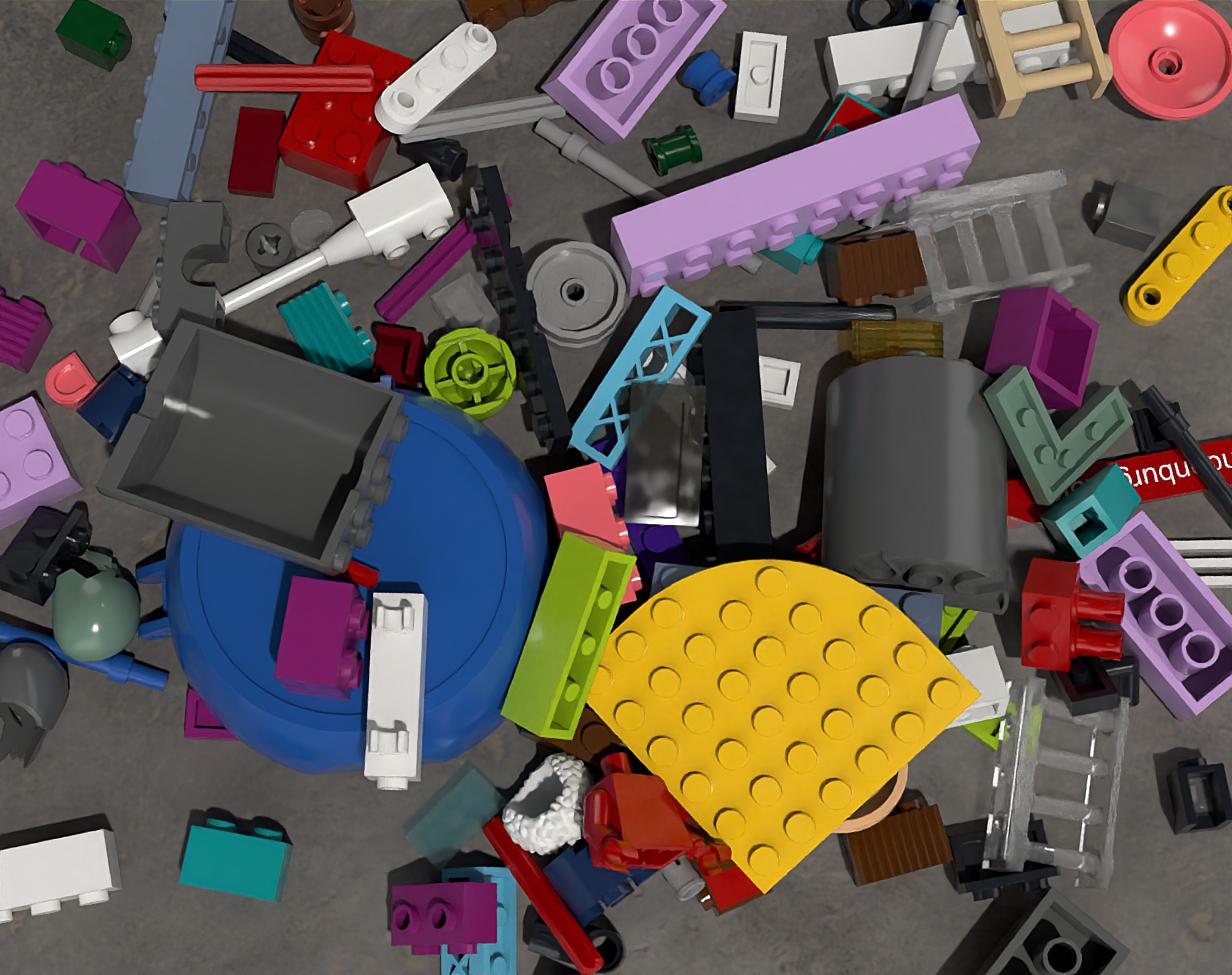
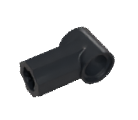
M538 913L530 936L528 951L573 964ZM590 924L582 928L592 943L598 938L608 937L616 944L617 956L611 964L603 966L596 973L607 974L616 971L622 966L626 958L627 949L624 940L619 934Z

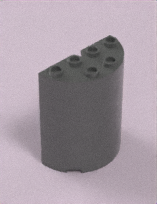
M181 318L146 386L143 405L137 414L133 413L96 484V488L101 495L327 575L335 576L346 571L357 547L365 550L370 542L375 522L371 521V517L376 505L384 507L390 496L393 479L387 477L397 443L401 444L407 434L410 416L403 414V394Z
M908 351L902 354V356L882 358L858 366L847 367L842 371L841 375L831 382L827 388L821 566L849 576L867 586L944 594L943 606L998 615L1004 614L1009 604L1007 441L983 394L995 382L991 376L973 367V363L966 359L951 360L928 356L922 351Z

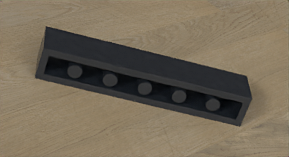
M755 309L709 312L712 314V317L693 345V356L702 355L704 371L695 372L696 400L705 399L707 417H698L699 445H709L710 462H701L702 490L712 489L713 507L704 508L705 535H715L716 553L707 554L708 568L749 559H774Z

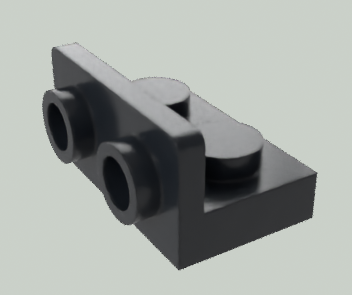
M38 506L0 561V590L44 606L55 591L58 575L67 571L76 556H82L90 544L92 533L89 530L86 511L75 508L70 517H66Z

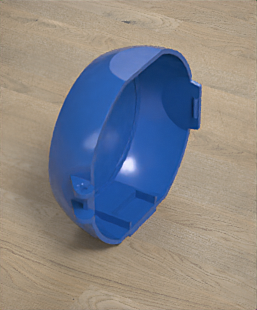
M392 375L380 376V382L371 384L404 395L403 414L410 416V424L403 442L396 445L387 477L393 479V486L388 501L384 507L376 505L371 517V521H374L375 525L370 542L365 550L357 547L351 558L358 563L381 572L379 582L374 590H370L341 576L333 579L308 567L177 521H173L167 542L166 559L135 570L137 583H162L164 618L142 624L138 627V638L144 640L172 638L182 671L197 696L211 714L233 736L253 751L279 765L308 775L365 770L372 625L368 640L360 639L357 658L364 660L363 676L360 688H352L350 701L290 693L274 678L292 576L354 584L362 598L366 601V609L372 611L373 593H414L425 595L428 601L422 765L447 762L479 744L507 719L500 715L538 609L541 595L544 592L552 569L545 499L523 462L491 429L466 412L443 400L426 394L397 389Z

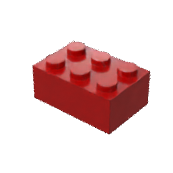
M330 29L315 64L371 65L375 71L374 90L372 92H301L278 143V148L285 166L357 193L365 194L371 187L394 134L378 122L374 112L375 104L384 90L414 65L413 59Z

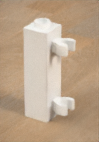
M373 593L364 776L369 780L377 781V789L407 790L408 781L421 782L428 601L424 594Z

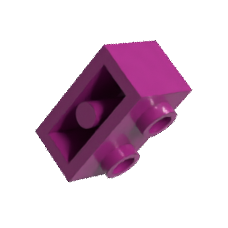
M455 882L392 886L391 946H411V955H441V945H447V954H477V944L497 943V883Z

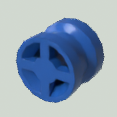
M709 50L699 56L686 69L682 76V81L687 87L695 88L699 92V100L707 107L719 101L733 87L738 76L730 68H724L720 64L719 55L714 50Z

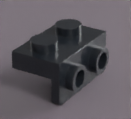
M1042 819L947 837L954 859L951 863L958 895L972 892L974 902L1002 897L1001 887L1019 883L1021 893L1049 888L1048 878L1061 875L1059 865L1053 866Z

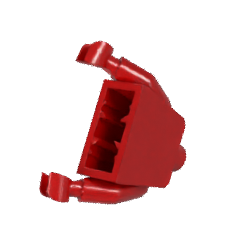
M623 752L608 755L600 761L604 778L587 790L582 798L584 810L582 835L589 843L593 867H605L606 869L630 874L626 868L663 869L682 855H685L690 859L697 858L699 860V869L704 876L722 873V867L716 862V856L719 862L730 860L732 856L731 848L724 843L707 845L702 836L685 826L662 778L656 775L633 774L628 755Z

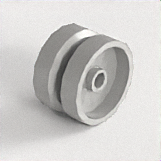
M569 241L553 245L537 257L527 274L525 289L533 290L537 305L538 321L537 325L533 326L534 331H542L546 336L549 346L558 351L572 353L596 349L610 339L621 322L626 291L621 267L612 256L592 243ZM574 293L577 299L581 296H583V298L578 301H573L568 298V295Z

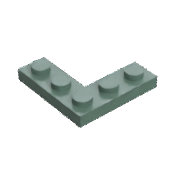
M1012 365L983 392L1036 503L1051 506L1134 423L1118 386L1103 385L1056 431L1026 366Z

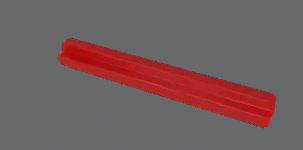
M198 64L194 71V81L197 89L200 91L372 92L375 87V71L371 65Z
M502 816L494 817L483 826L484 835L581 975L595 974L604 966V959L557 892L547 881L548 879L530 853L512 841L511 836L508 835L503 826Z

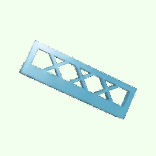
M664 285L572 427L573 435L569 444L612 471L706 327L712 314ZM680 308L697 317V320L687 334L669 337L667 328ZM682 342L673 355L671 344ZM665 346L669 363L664 371L644 376L642 366L653 349ZM657 381L648 394L646 383ZM640 385L643 403L638 411L619 415L617 405L628 388ZM631 420L623 433L621 422ZM615 423L618 442L607 457L591 447V445L605 425Z
M505 867L442 869V883L459 882V879L469 878V882L497 883V943L477 944V954H464V956L463 954H447V945H441V975H517V881L509 869Z

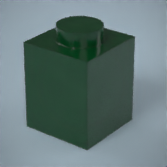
M74 0L55 30L66 51L110 73L118 61H123L126 58L132 45L133 36L124 18L89 0Z

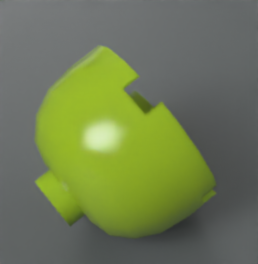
M477 327L457 329L442 336L435 344L436 348L431 352L429 359L427 357L424 365L425 384L430 396L453 405L479 422L498 415L511 401L517 383L516 362L507 343L501 338L497 339L494 335L487 334L486 330Z

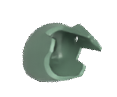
M86 551L84 553L86 557L97 567L95 569L96 575L85 578L74 569H69L58 575L52 600V627L57 645L68 658L89 663L110 658L128 646L138 630L141 607L135 588L121 576L120 570L117 569V564L112 563V558L97 552Z

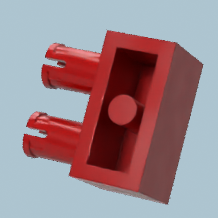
M1032 558L1022 590L1021 666L1069 672L1072 659H1076L1077 655L1120 661L1124 630H1107L1082 626L1079 618L1122 624L1125 610V593L1103 592L1082 588V584H1080V563Z

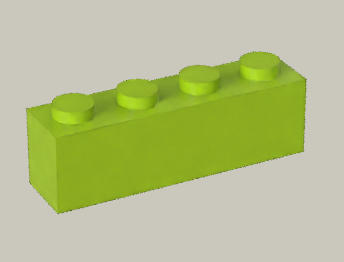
M568 531L564 532L500 715L539 737L573 739L637 556L595 537Z

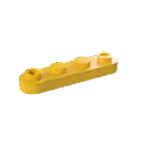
M1232 186L1220 188L1126 292L1123 299V309L1132 322L1141 326H1151L1160 322L1232 242V210L1227 205L1228 201H1232ZM1143 294L1153 295L1156 299V304L1150 305L1146 303Z

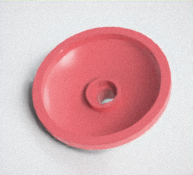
M1142 0L1129 8L1114 26L1108 40L1106 52L1112 62V81L1124 99L1145 114L1165 120L1197 118L1216 108L1232 90V29L1219 13L1198 0ZM1159 66L1167 67L1171 74L1162 73L1159 70Z

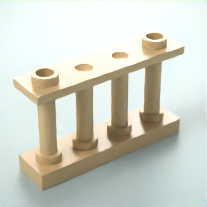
M963 0L997 119L1015 116L1023 98L1026 97V93L1086 80L1091 100L1101 97L1112 79L1113 67L1110 56L1107 53L1103 54L1087 0H1062L1068 23L1012 35L1010 31H1004L1000 18L1003 12L1060 0ZM1074 40L1080 63L1023 75L1021 71L1016 72L1012 58L1014 52Z

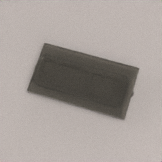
M631 382L623 515L625 523L657 524L658 526H698L707 386L673 385L671 382H666L665 384Z

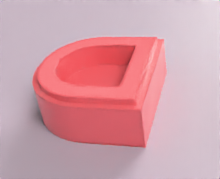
M75 352L55 364L49 370L45 379V388L48 395L55 403L64 408L79 407L99 386Z

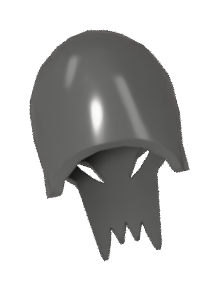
M33 642L14 643L0 652V718L4 721L0 738V763L10 753L12 760L17 756L20 761L24 759V768H27L40 752L44 738L48 731L54 728L69 696L66 671L54 654ZM11 710L20 717L22 727L13 718Z

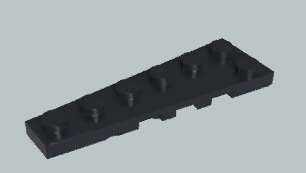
M497 165L479 168L476 184L470 188L471 206L466 208L468 228L472 235L478 234L482 248H479L480 265L485 275L491 274L495 288L492 289L493 305L497 315H504L508 327V330H505V341L513 356H517L522 370L518 373L520 389L525 399L531 398L535 413L532 414V425L538 441H545L548 454L565 451L570 443L573 432L553 367L546 336L542 331L535 332L533 326L537 325L538 321L537 305L533 290L522 289V284L524 283L523 265L525 262L520 246L512 248L510 246L509 223L512 221V216Z

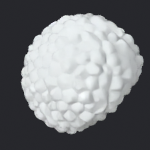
M565 752L550 755L541 763V766L530 772L529 779L523 782L524 787H520L519 793L515 794L509 803L505 805L502 816L503 826L508 835L511 836L512 841L515 844H519L522 849L530 850L531 853L536 851L542 856L546 854L553 855L554 853L561 854L569 847L573 848L584 839L582 835L584 811L582 798L584 793L596 784L594 782V775L590 773L587 766H584L583 761L576 759L572 755H567Z

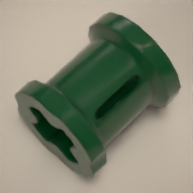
M690 124L683 126L681 132L661 140H657L655 137L647 140L652 163L660 177L668 175L669 169L693 161L697 164L703 161L700 143Z

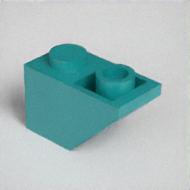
M1112 462L1039 517L1063 552L1082 560L1120 532L1142 499L1117 463Z

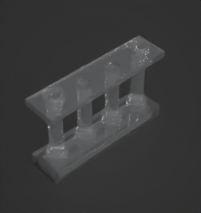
M1064 169L908 195L887 208L886 212L890 227L908 224L909 230L915 231L931 294L911 305L913 313L931 310L933 317L944 316L958 311L961 304L1002 297L1003 291L1010 289L1050 286L1060 293L1077 287L1075 280L1092 272L1090 263L1067 267L1049 204L1053 202V194L1068 186ZM1026 203L1028 209L1032 208L1049 271L1028 275L1011 210L1015 208V204ZM987 210L988 215H993L1010 276L1008 279L993 282L988 280L972 221L976 211ZM948 217L949 222L954 223L971 286L949 290L932 224L936 222L935 219Z
M1034 676L1006 679L1010 699L1005 716H1001L982 868L998 872H1023L1024 862L1029 860L1077 870L1075 887L1083 889H1108L1109 880L1115 865L1112 853L1125 738L1130 729V716L1128 714L1130 699L1119 697V708L1072 717L1065 702L1047 699L1045 695L1046 679ZM1045 717L1093 728L1090 756L1042 746L1039 741L1042 718ZM1039 764L1088 775L1085 803L1035 793L1033 785L1036 765ZM1035 812L1082 822L1079 851L1029 841L1027 834L1030 813Z

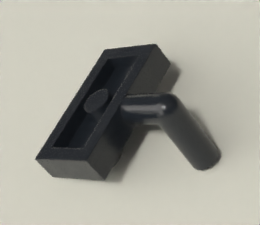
M1077 655L1076 659H1072L1069 672L1048 670L1072 717L1119 708V693L1111 678L1120 677V701L1124 706L1133 707L1140 702V664L1134 656L1121 657L1120 661L1111 659L1101 661L1099 657Z

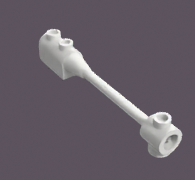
M428 162L348 201L353 219L351 223L319 245V249L222 296L226 305L225 315L326 265L332 266L369 255L376 256L382 252L387 260H393L404 255L410 249L408 239L422 232L427 240H433L444 235L450 229L447 220L454 217V213L446 194ZM132 311L118 317L110 324L109 328L113 335L108 338L120 363L134 376L139 375L142 382H148L167 345L159 332L153 329L151 317L146 319L143 312Z

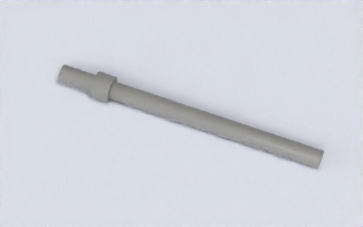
M940 0L939 3H934L928 19L931 27L900 114L922 106L948 30L954 29L958 18L959 10L956 7L959 0ZM887 204L879 207L880 210L874 215L863 219L861 225L869 229L879 226Z
M545 117L538 122L535 132L562 149L561 155L575 164L582 162L646 205L668 198L591 148V142L580 134L574 132L571 135ZM753 254L751 259L739 264V266L755 276L763 265L764 260Z

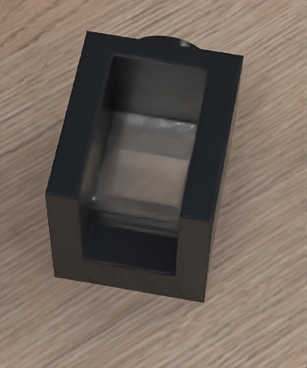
M1193 758L1178 762V768L1166 776L1175 817L1174 835L1221 830L1232 822V800L1224 764L1207 765L1206 758Z

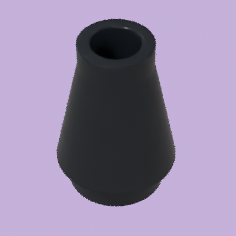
M435 138L406 144L400 142L399 154L408 158L418 166L428 162L440 182L447 180L456 182L463 174L468 160V151L461 147L458 140Z

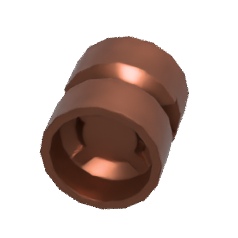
M292 0L304 37L313 45L322 47L330 29L352 36L356 27L352 0Z

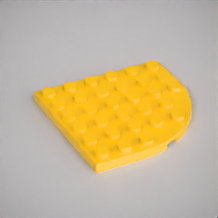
M749 559L724 563L687 576L657 593L633 612L609 635L586 703L653 775L659 776L664 780L668 791L717 844L724 843L731 848V859L765 894L981 696V693L905 613L873 588L849 576L815 564L784 559Z

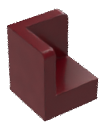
M378 325L376 337L379 346L372 375L373 383L380 382V376L392 375L397 388L418 391L426 353L423 333Z

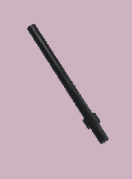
M1154 384L1138 396L1160 423L1157 429L1167 442L1172 440L1232 519V488L1188 431L1190 424L1181 412L1175 413Z

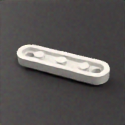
M472 22L461 24L384 90L374 108L378 122L385 129L395 134H407L413 131L489 62L497 48L496 40L492 33L481 24H473Z

